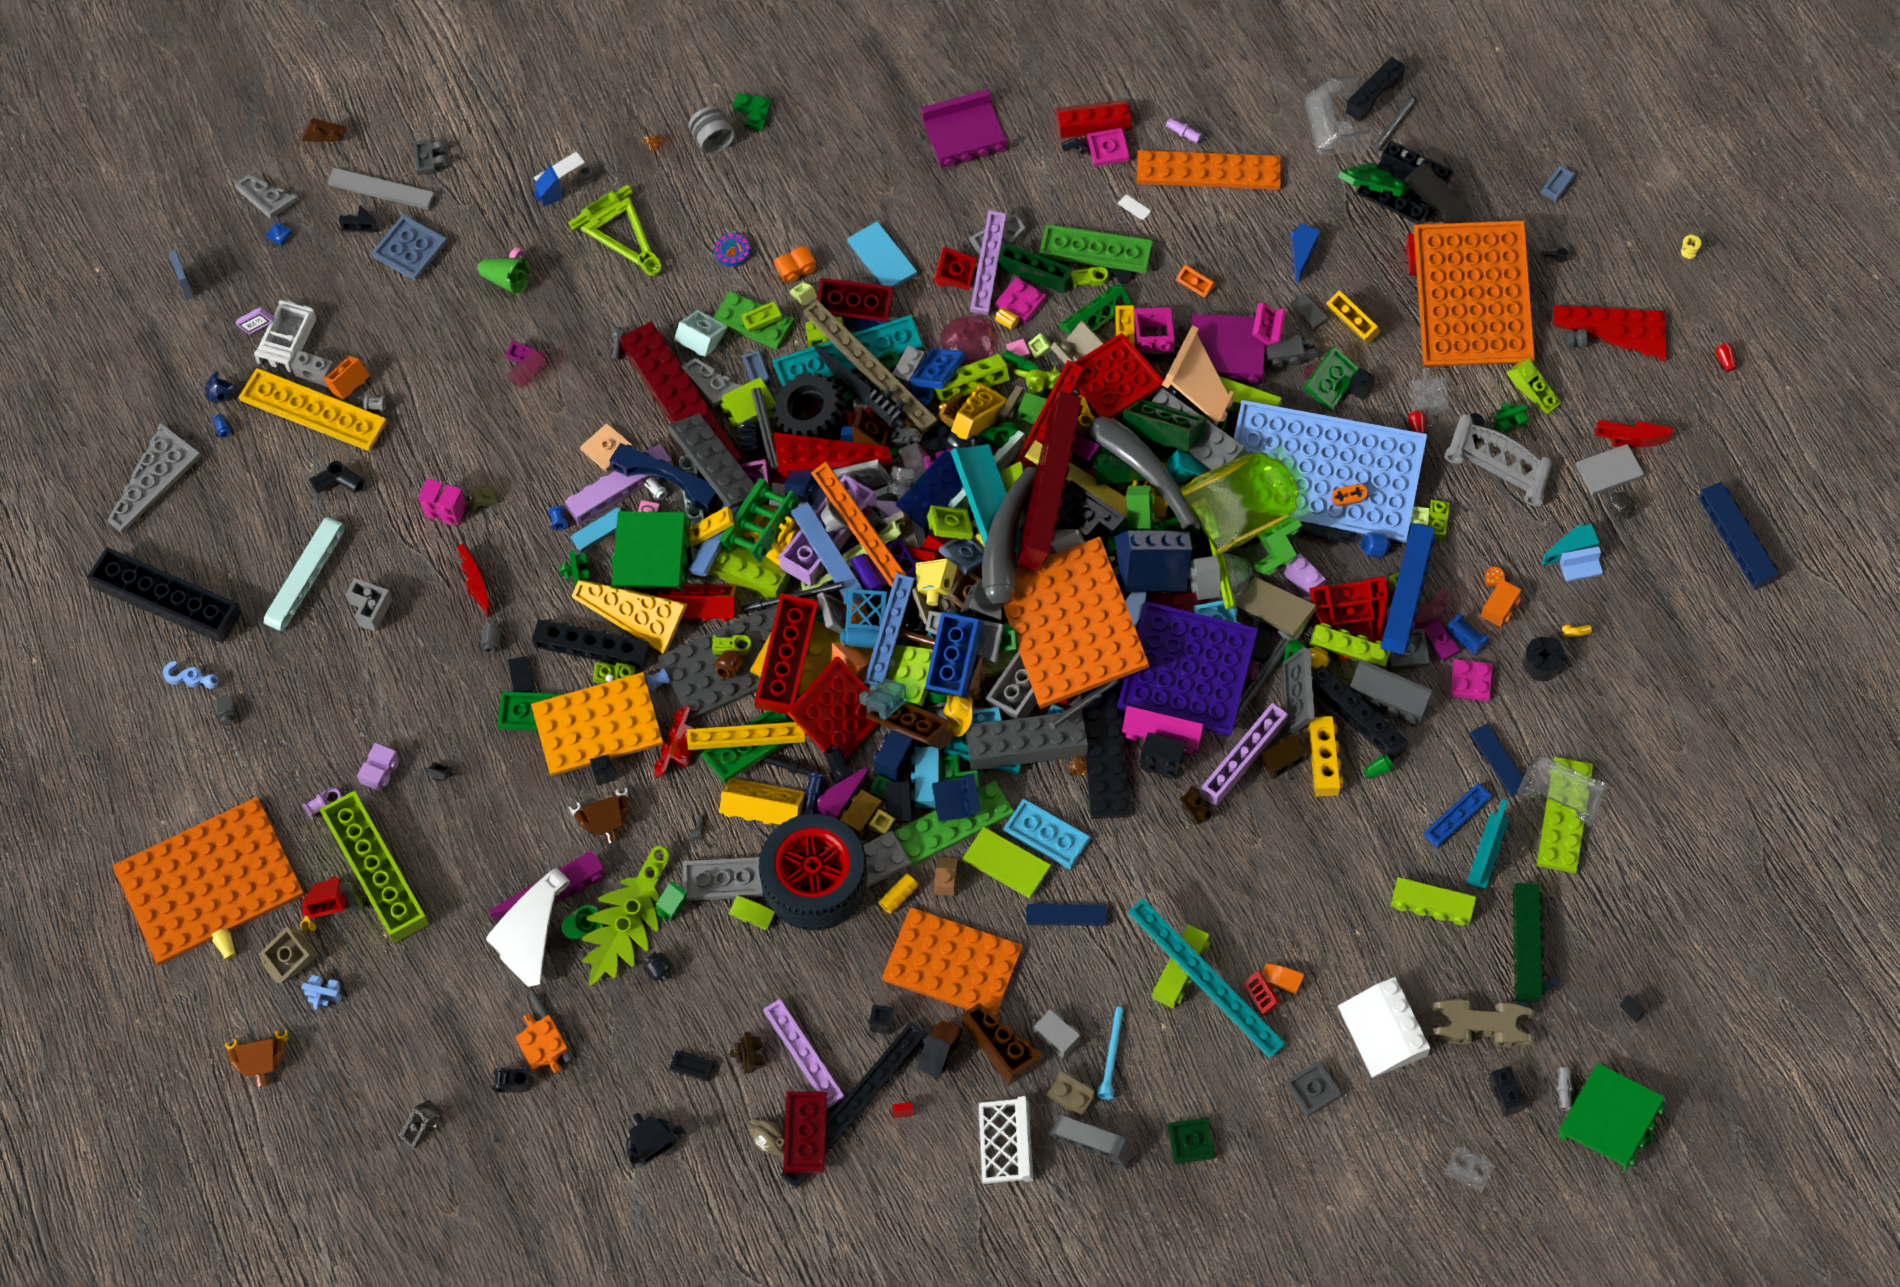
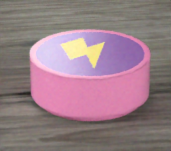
M519 247L514 248L509 254V258L524 259L525 251Z

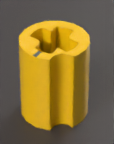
M1002 307L996 314L995 321L1013 330L1019 322V316Z

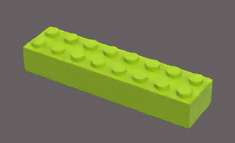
M355 790L320 808L325 822L393 944L428 926V921Z

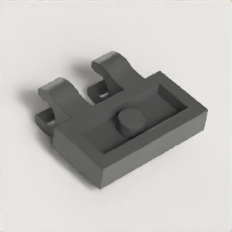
M430 139L413 142L418 175L436 172L435 167L440 169L448 168L445 155L433 156V153H446L442 140L434 143Z

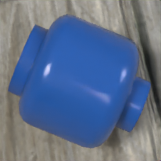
M1368 532L1362 537L1361 550L1367 556L1383 557L1390 550V540L1387 539L1384 533Z

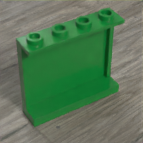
M618 511L612 573L613 587L624 589V587L678 588L680 591H683V585H686L687 579L684 570L688 565L686 548H689V537H687V533L691 528V520L685 512Z
M1597 1063L1561 1125L1558 1138L1564 1141L1570 1138L1622 1165L1623 1171L1626 1172L1629 1166H1634L1637 1160L1635 1154L1638 1149L1642 1151L1647 1141L1645 1136L1648 1132L1652 1133L1656 1126L1655 1118L1657 1115L1661 1117L1666 1107L1663 1105L1664 1096Z

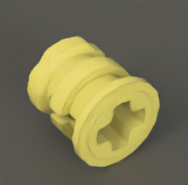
M1688 235L1683 239L1681 250L1683 257L1688 259L1696 257L1701 247L1699 237Z

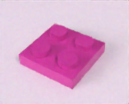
M1122 128L1087 134L1094 167L1129 161Z
M1016 277L995 302V307L1007 309L1019 316V321L1026 324L1044 302L1046 294Z
M1454 659L1450 697L1489 702L1493 664Z

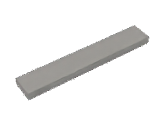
M333 168L327 181L328 186L429 210L435 196L434 192L337 168Z

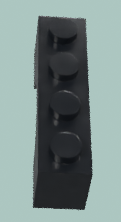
M1391 56L1347 100L1345 113L1360 122L1371 111L1381 93L1389 87L1393 89L1404 78L1405 65Z

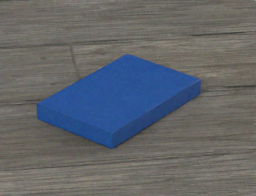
M931 348L909 379L910 385L944 389L966 358L965 352Z

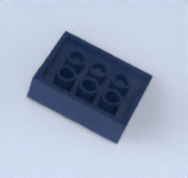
M1126 531L1115 536L1123 593L1187 591L1192 555L1189 531Z

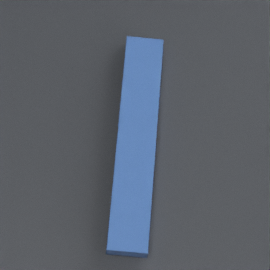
M807 502L791 511L793 518L835 583L841 581L845 583V589L840 590L843 597L844 592H848V589L863 590L809 503ZM853 593L854 603L864 599L860 593Z
M741 505L732 508L733 517L735 516ZM725 530L702 543L688 569L690 574L707 576L723 546L719 538Z
M899 573L895 575L865 677V685L879 689L883 688L915 578Z

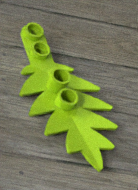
M656 846L651 850L637 878H626L620 881L621 884L630 887L614 890L598 898L600 902L617 905L618 907L608 908L587 917L588 921L610 925L594 930L581 938L582 941L601 945L582 959V962L593 965L589 977L590 986L598 981L604 972H607L612 978L616 977L617 954L628 965L634 967V953L629 936L644 951H648L647 937L640 918L654 931H658L656 912L651 899L657 903L660 898L654 886L670 858V853L666 847ZM656 853H663V858L657 859ZM647 870H653L654 875L649 877L646 873Z

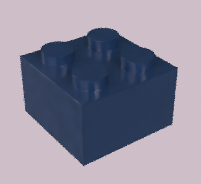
M891 729L889 735L886 734L882 740L883 746L881 750H877L874 755V769L876 777L878 774L893 782H899L911 761V754H914L913 738Z

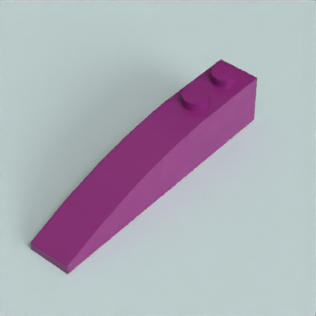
M592 850L559 869L570 880V883L559 895H555L553 904L575 893L583 892L587 886L600 882L606 876L603 866ZM536 883L488 910L492 920L502 919Z

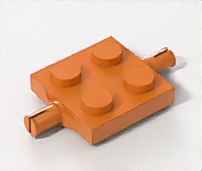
M527 1013L523 1018L527 1022L528 1027L515 1036L518 1044L535 1072L544 1066L550 1065L554 1074H558L562 1069L558 1065L557 1060L569 1050L566 1042L550 1015L535 1022L531 1013Z

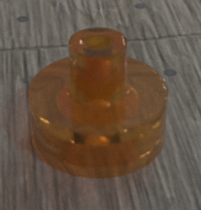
M660 136L642 137V144H648V151H655V144L660 143Z
M1074 756L1072 758L1073 762L1068 764V774L1071 776L1086 774L1087 763L1081 761L1079 756Z

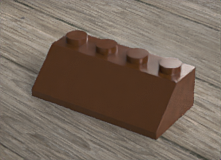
M888 696L866 714L867 719L940 750L952 741V721L892 696Z

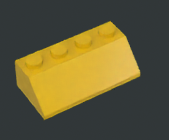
M732 778L722 790L719 813L725 814L727 817H743L747 821L758 820L768 825H781L782 822H786L790 818L801 816L806 795L804 791Z

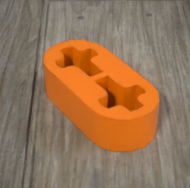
M1362 484L1338 488L1332 494V502L1337 507L1361 503L1367 497V489ZM1357 489H1359L1360 492H1363L1361 497H1358V495L1351 496V494L1356 493ZM1338 494H1341V496L1348 495V497L1343 498L1342 502L1339 499H1335Z

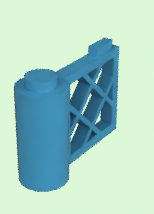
M848 589V592H844V604H847L846 624L844 631L840 633V642H843L844 646L874 649L885 613L887 592ZM853 593H860L864 598V601L858 606L853 602ZM874 595H881V603L875 608L869 599ZM867 602L873 610L865 617L859 608ZM857 611L863 619L858 624H851V615ZM874 613L879 616V626L872 625L868 620Z

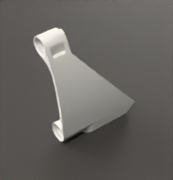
M554 868L539 880L506 913L486 938L501 954L500 959L528 987L541 984L545 944L554 897L565 890L570 883V880L557 868Z

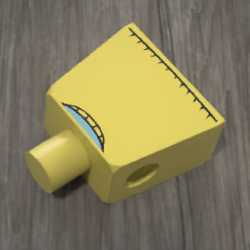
M948 559L916 563L917 591L927 597L926 604L930 606L938 605L939 596L949 595L951 592L957 565Z

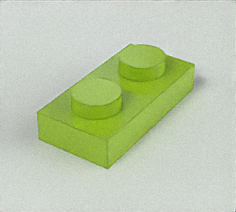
M772 301L742 314L741 319L750 333L782 319V315L775 302Z

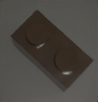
M1295 735L1289 738L1286 736L1277 745L1265 748L1261 753L1260 762L1270 776L1275 779L1306 761L1307 752Z

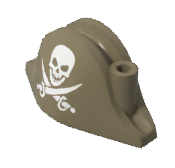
M751 1119L747 1126L757 1148L765 1153L784 1157L785 1133L782 1128L770 1121Z

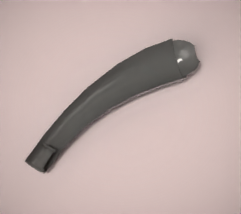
M1097 417L1093 419L1087 429L1090 436L1096 440L1095 442L1111 451L1146 478L1169 504L1183 529L1190 524H1194L1197 529H1200V525L1187 499L1154 452L1132 430L1115 418Z
M1027 467L1006 494L993 519L986 540L982 562V588L985 590L987 598L993 604L1002 602L1008 605L1013 600L1014 594L1017 591L1015 570L1016 530L1023 506L1033 489L1037 470L1032 467Z

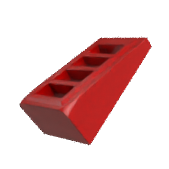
M1259 971L1243 982L1244 987L1263 1015H1268L1282 1003ZM1258 978L1259 982L1251 987L1250 984ZM1262 985L1263 988L1256 993L1255 990ZM1266 991L1267 994L1260 999L1259 996ZM1270 998L1271 1001L1264 1005V1002Z

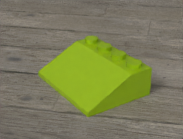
M745 535L742 536V539L754 544L756 543L753 538L745 537ZM724 545L722 546L709 570V575L767 599L779 597L783 593L792 575L780 569V566L766 556L761 563L757 562L749 553L750 550L737 545L733 551L728 550Z

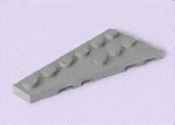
M161 423L157 428L158 431L155 437H152L149 448L143 453L137 464L129 485H126L124 488L123 496L120 501H117L108 518L109 524L122 534L201 457L197 450Z

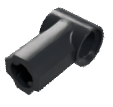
M838 745L826 749L823 754L831 769L830 774L835 784L854 774L853 769L846 762Z

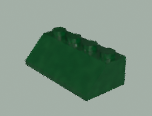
M1140 399L1123 410L1122 424L1132 430L1137 436L1143 437L1147 441L1159 442L1163 446L1178 448L1179 451L1184 452L1197 445L1207 423V418L1145 399Z

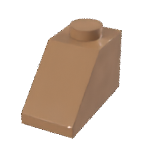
M938 857L934 880V895L954 897L958 858Z

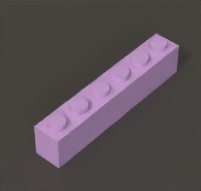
M660 444L650 447L646 451L652 457L658 460L663 459L673 466L672 459ZM613 471L609 475L602 476L594 484L587 485L579 493L569 496L565 501L566 508L580 526L644 487V483H647L646 480L653 477L656 480L659 477L653 475H633L627 477Z
M1273 703L1266 709L1201 787V795L1206 801L1215 807L1218 806L1262 751L1285 726L1288 716L1285 711Z

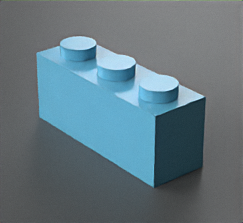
M915 747V754H911V766H915V772H911V784H915V790H911V802H915V809L936 808L932 784L939 782V749L935 747Z

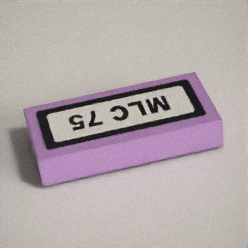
M259 307L238 318L236 325L246 333L251 334L272 323L275 317L264 308Z

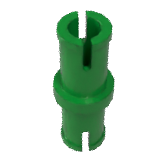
M1007 349L1002 356L1004 361L1016 366V369L1020 368L1029 372L1039 367V365L1025 359V356H1019Z

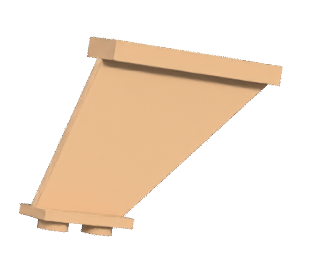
M1192 325L1162 385L1168 389L1170 385H1173L1215 421L1213 425L1217 427L1219 421L1223 423L1228 414L1225 412V409H1230L1234 401L1231 399L1234 392L1230 390L1228 394L1197 335L1199 328Z

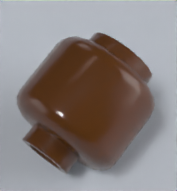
M725 650L714 664L716 673L724 679L734 678L742 668L743 661L736 651Z

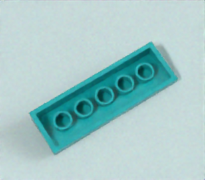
M989 444L954 448L951 450V454L985 546L993 519L1007 493ZM1017 526L1015 552L1019 550L1022 539L1019 526Z

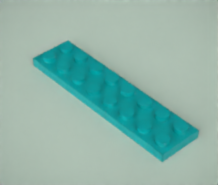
M911 315L852 334L876 359L887 351H895L901 357L907 346L918 350L923 349V344ZM831 341L816 345L849 371L857 368ZM815 346L772 360L781 386H785L786 381L789 379H795L796 375L804 376V373L809 372L812 375L820 373L822 376H827L830 379L836 376L815 351Z

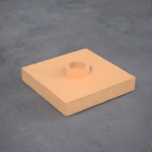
M606 423L581 445L580 449L607 472L611 469L609 459L620 443L625 445L632 444Z

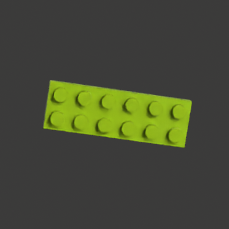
M1554 757L1536 866L1576 874L1593 764Z

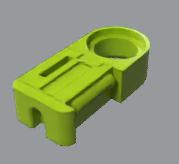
M1104 267L1072 271L1071 279L1073 288L1076 289L1078 286L1091 284L1092 287L1104 285L1108 280V271ZM1097 273H1102L1105 275V277L1103 279H1097L1095 275Z
M714 635L712 639V651L715 655H720L725 650L736 651L739 655H745L751 650V641L745 635H733V638H719ZM740 641H745L748 643V646L740 649L737 647V644Z

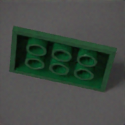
M1139 437L1153 451L1152 441ZM1101 445L1093 455L1096 485L1147 480L1133 467Z

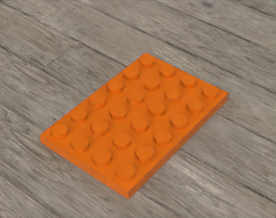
M910 907L883 973L882 981L967 1010L981 1003L997 1016L1020 956L1022 945Z

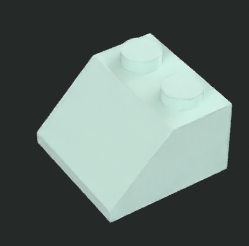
M696 310L679 322L674 340L682 346L692 349L698 355L707 356L714 351L728 326Z

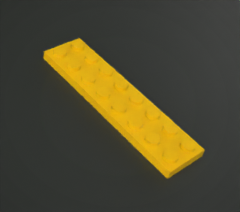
M256 368L239 396L240 401L369 452L387 423L384 417Z

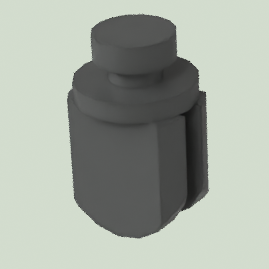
M222 696L216 700L217 719L223 726L231 725L232 720L236 716L234 701L229 696Z

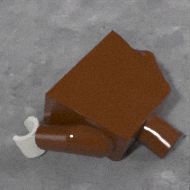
M625 788L623 794L618 793V789H616L615 796L583 807L577 802L578 808L575 810L569 806V810L579 826L589 834L595 833L596 836L604 833L607 844L618 841L615 829L621 828L622 824L627 821L630 809L627 788Z

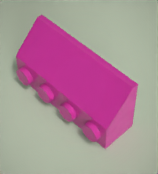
M1127 706L1122 733L1126 739L1137 741V738L1145 740L1148 732L1185 743V753L1193 755L1194 752H1199L1204 727L1201 723Z

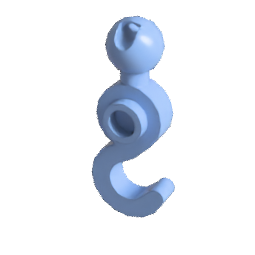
M176 661L169 662L163 669L165 680L172 685H178L184 681L189 687H197L203 683L205 687L214 689L219 683L216 675L208 674L203 676L200 669L196 667L187 668L177 676H170L171 672L178 668Z

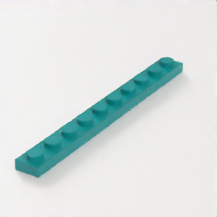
M1143 898L1127 912L1269 1059L1285 1044Z

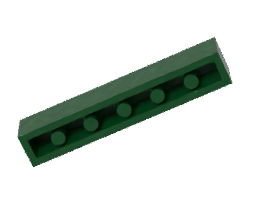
M1515 883L1512 890L1515 1001L1539 1002L1541 996L1545 995V983H1542L1545 965L1541 964V958H1544V946H1541L1544 929L1540 928V921H1543V909H1540L1543 892L1539 891V884Z

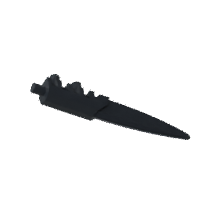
M815 345V351L824 363L857 399L891 428L898 426L904 429L906 427V423L903 421L906 415L900 411L906 404L903 400L900 399L894 406L889 402V398L893 395L890 389H887L883 395L876 390L873 391L841 363Z

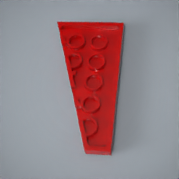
M1556 305L1553 307V325L1567 330L1572 329L1573 331L1585 328L1588 337L1593 338L1594 336L1603 339V342L1627 350L1633 349L1642 352V355L1648 357L1649 355L1659 358L1658 360L1663 362L1666 360L1665 311Z
M774 432L778 472L812 470L825 462L831 468L848 467L877 459L881 465L891 464L890 447Z

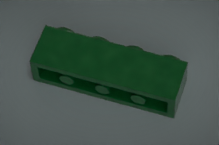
M1007 243L1004 244L998 255V269L1061 293H1065L1072 279L1071 267Z

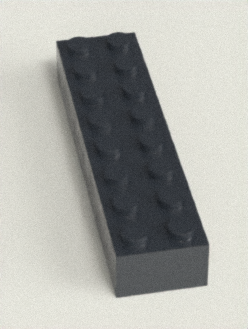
M109 547L105 548L87 576L92 588L221 644L224 643L242 614L236 602Z

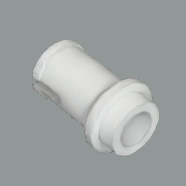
M653 477L646 480L647 483H644V485L654 494L655 499L662 500L666 497L665 487H661Z

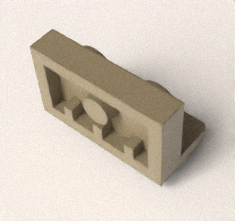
M1060 1071L1057 1080L1047 1093V1097L1082 1118L1094 1100L1095 1092L1089 1084L1078 1082L1071 1073Z

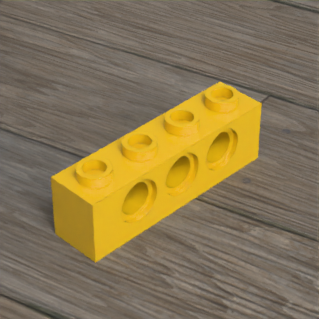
M1333 716L1314 717V720L1308 723L1315 797L1339 795L1340 788H1343V777H1339L1338 771L1341 770V759H1337L1339 741H1335L1337 723H1333ZM1325 736L1328 740H1321L1319 737ZM1327 754L1330 758H1324L1321 755ZM1330 772L1332 776H1326L1323 773Z

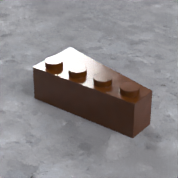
M981 1003L963 1013L961 1023L1008 1085L1042 1064L1044 1054L1039 1050L1036 1051L1025 1039H1021L1014 1033L1015 1031L1012 1028L1004 1025L996 1015Z

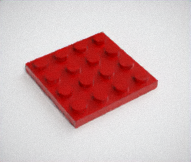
M1123 333L1118 334L1074 362L1084 368L1074 389L1079 395L1085 397L1088 406L1098 417L1115 418L1136 401L1146 399L1165 387L1162 385L1164 380Z
M836 656L786 713L823 753L829 747L838 745L846 760L877 725L876 722L867 719L866 714L881 702L846 663Z

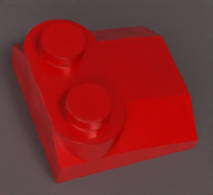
M943 247L934 273L935 283L940 287H947L949 285L970 290V283L978 258Z

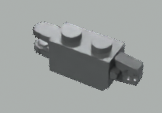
M1301 335L1282 337L1279 342L1264 346V364L1267 365V368L1299 365L1304 360L1313 359L1318 356L1316 350H1307L1314 348L1316 343L1314 340L1302 341Z

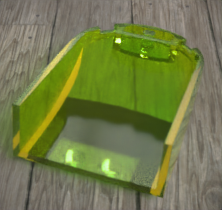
M1263 452L1246 454L1202 474L1180 490L1219 555L1248 542L1289 518L1297 509L1298 505L1296 503L1299 496L1297 483L1290 470L1277 458L1272 459Z

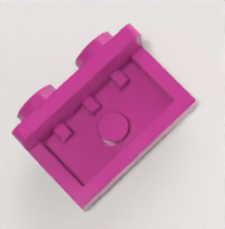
M1259 303L1252 335L1265 345L1279 342L1282 337L1286 310L1282 308L1275 311L1266 303Z

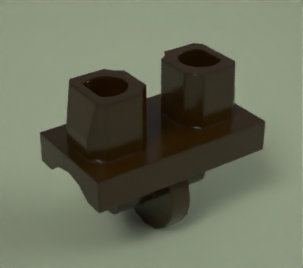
M1190 786L1188 792L1179 799L1182 803V808L1189 813L1198 825L1203 821H1208L1214 815V812L1209 808L1195 786Z
M744 1032V1036L739 1039L740 1043H735V1049L730 1051V1057L736 1058L738 1064L743 1063L744 1074L751 1073L753 1069L762 1068L764 1056L754 1055L753 1050L761 1048V1037L751 1036V1032Z

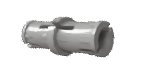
M1568 1067L1557 1069L1559 1080L1557 1092H1559L1560 1110L1563 1111L1571 1110L1573 1106L1571 1069Z

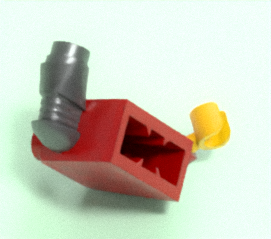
M335 876L330 877L327 881L314 884L302 901L303 917L305 919L300 923L301 929L305 932H308V929L314 932L316 924L311 921V918L344 911L346 901L354 911L360 910L364 906L362 896L352 888V883L342 882L341 879Z

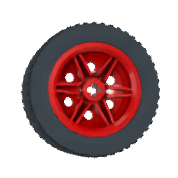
M824 814L795 816L778 825L769 834L768 839L765 840L759 858V875L762 891L769 908L783 922L789 923L790 926L795 928H802V930H825L845 922L846 919H849L859 909V905L862 904L863 898H865V892H867L868 870L866 854L858 835L843 821H839L832 816H825ZM828 883L829 887L823 889L822 887ZM805 886V887L808 888L809 890H808V891H803V890H802V887Z

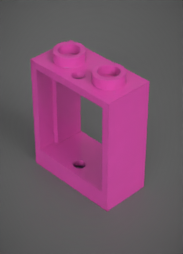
M1171 307L1134 309V330L1137 350L1139 352L1174 351ZM1166 326L1167 336L1141 337L1140 327Z

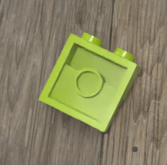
M931 505L927 519L930 529L934 530L935 536L972 539L973 531L967 509Z

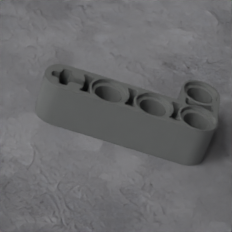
M1062 1115L1058 1116L1050 1132V1136L1057 1141L1105 1157L1110 1165L1120 1170L1126 1169L1134 1152L1125 1138Z

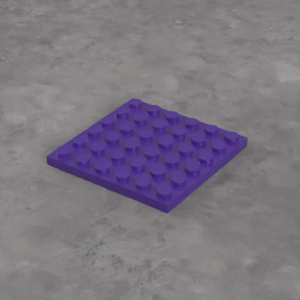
M1145 601L1137 634L1150 667L1125 676L1117 709L1126 711V707L1130 706L1203 724V730L1231 737L1258 628Z

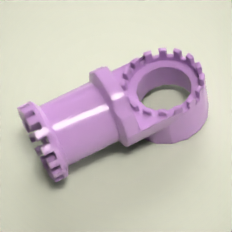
M328 788L321 794L316 795V798L309 803L302 804L311 819L320 812V808L332 803L328 801L330 794H337V799L342 797L338 789Z

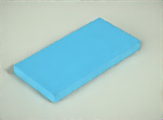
M878 222L847 238L849 245L881 285L892 286L894 289L917 275L915 268Z
M1024 798L1003 828V832L1069 870L1091 838V836Z

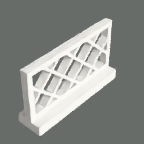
M1026 1096L1018 1097L1015 1100L979 1103L982 1183L1020 1180L1032 1182L1030 1109ZM1015 1105V1113L1010 1118L1003 1113L1007 1106ZM984 1108H993L997 1111L990 1120L984 1116ZM1000 1114L1008 1120L1001 1129L993 1124ZM1010 1124H1013L1016 1127V1132L1010 1138L1003 1131ZM990 1125L998 1131L991 1140L985 1136V1131ZM1002 1134L1008 1139V1142L1002 1148H999L994 1142ZM1011 1143L1017 1147V1152L1012 1158L1004 1152ZM991 1145L999 1151L992 1160L986 1156V1151ZM1003 1154L1009 1161L1003 1168H1000L995 1161ZM1014 1163L1018 1167L1019 1175L1010 1176L1005 1171ZM992 1165L1000 1170L995 1177L987 1178V1170Z

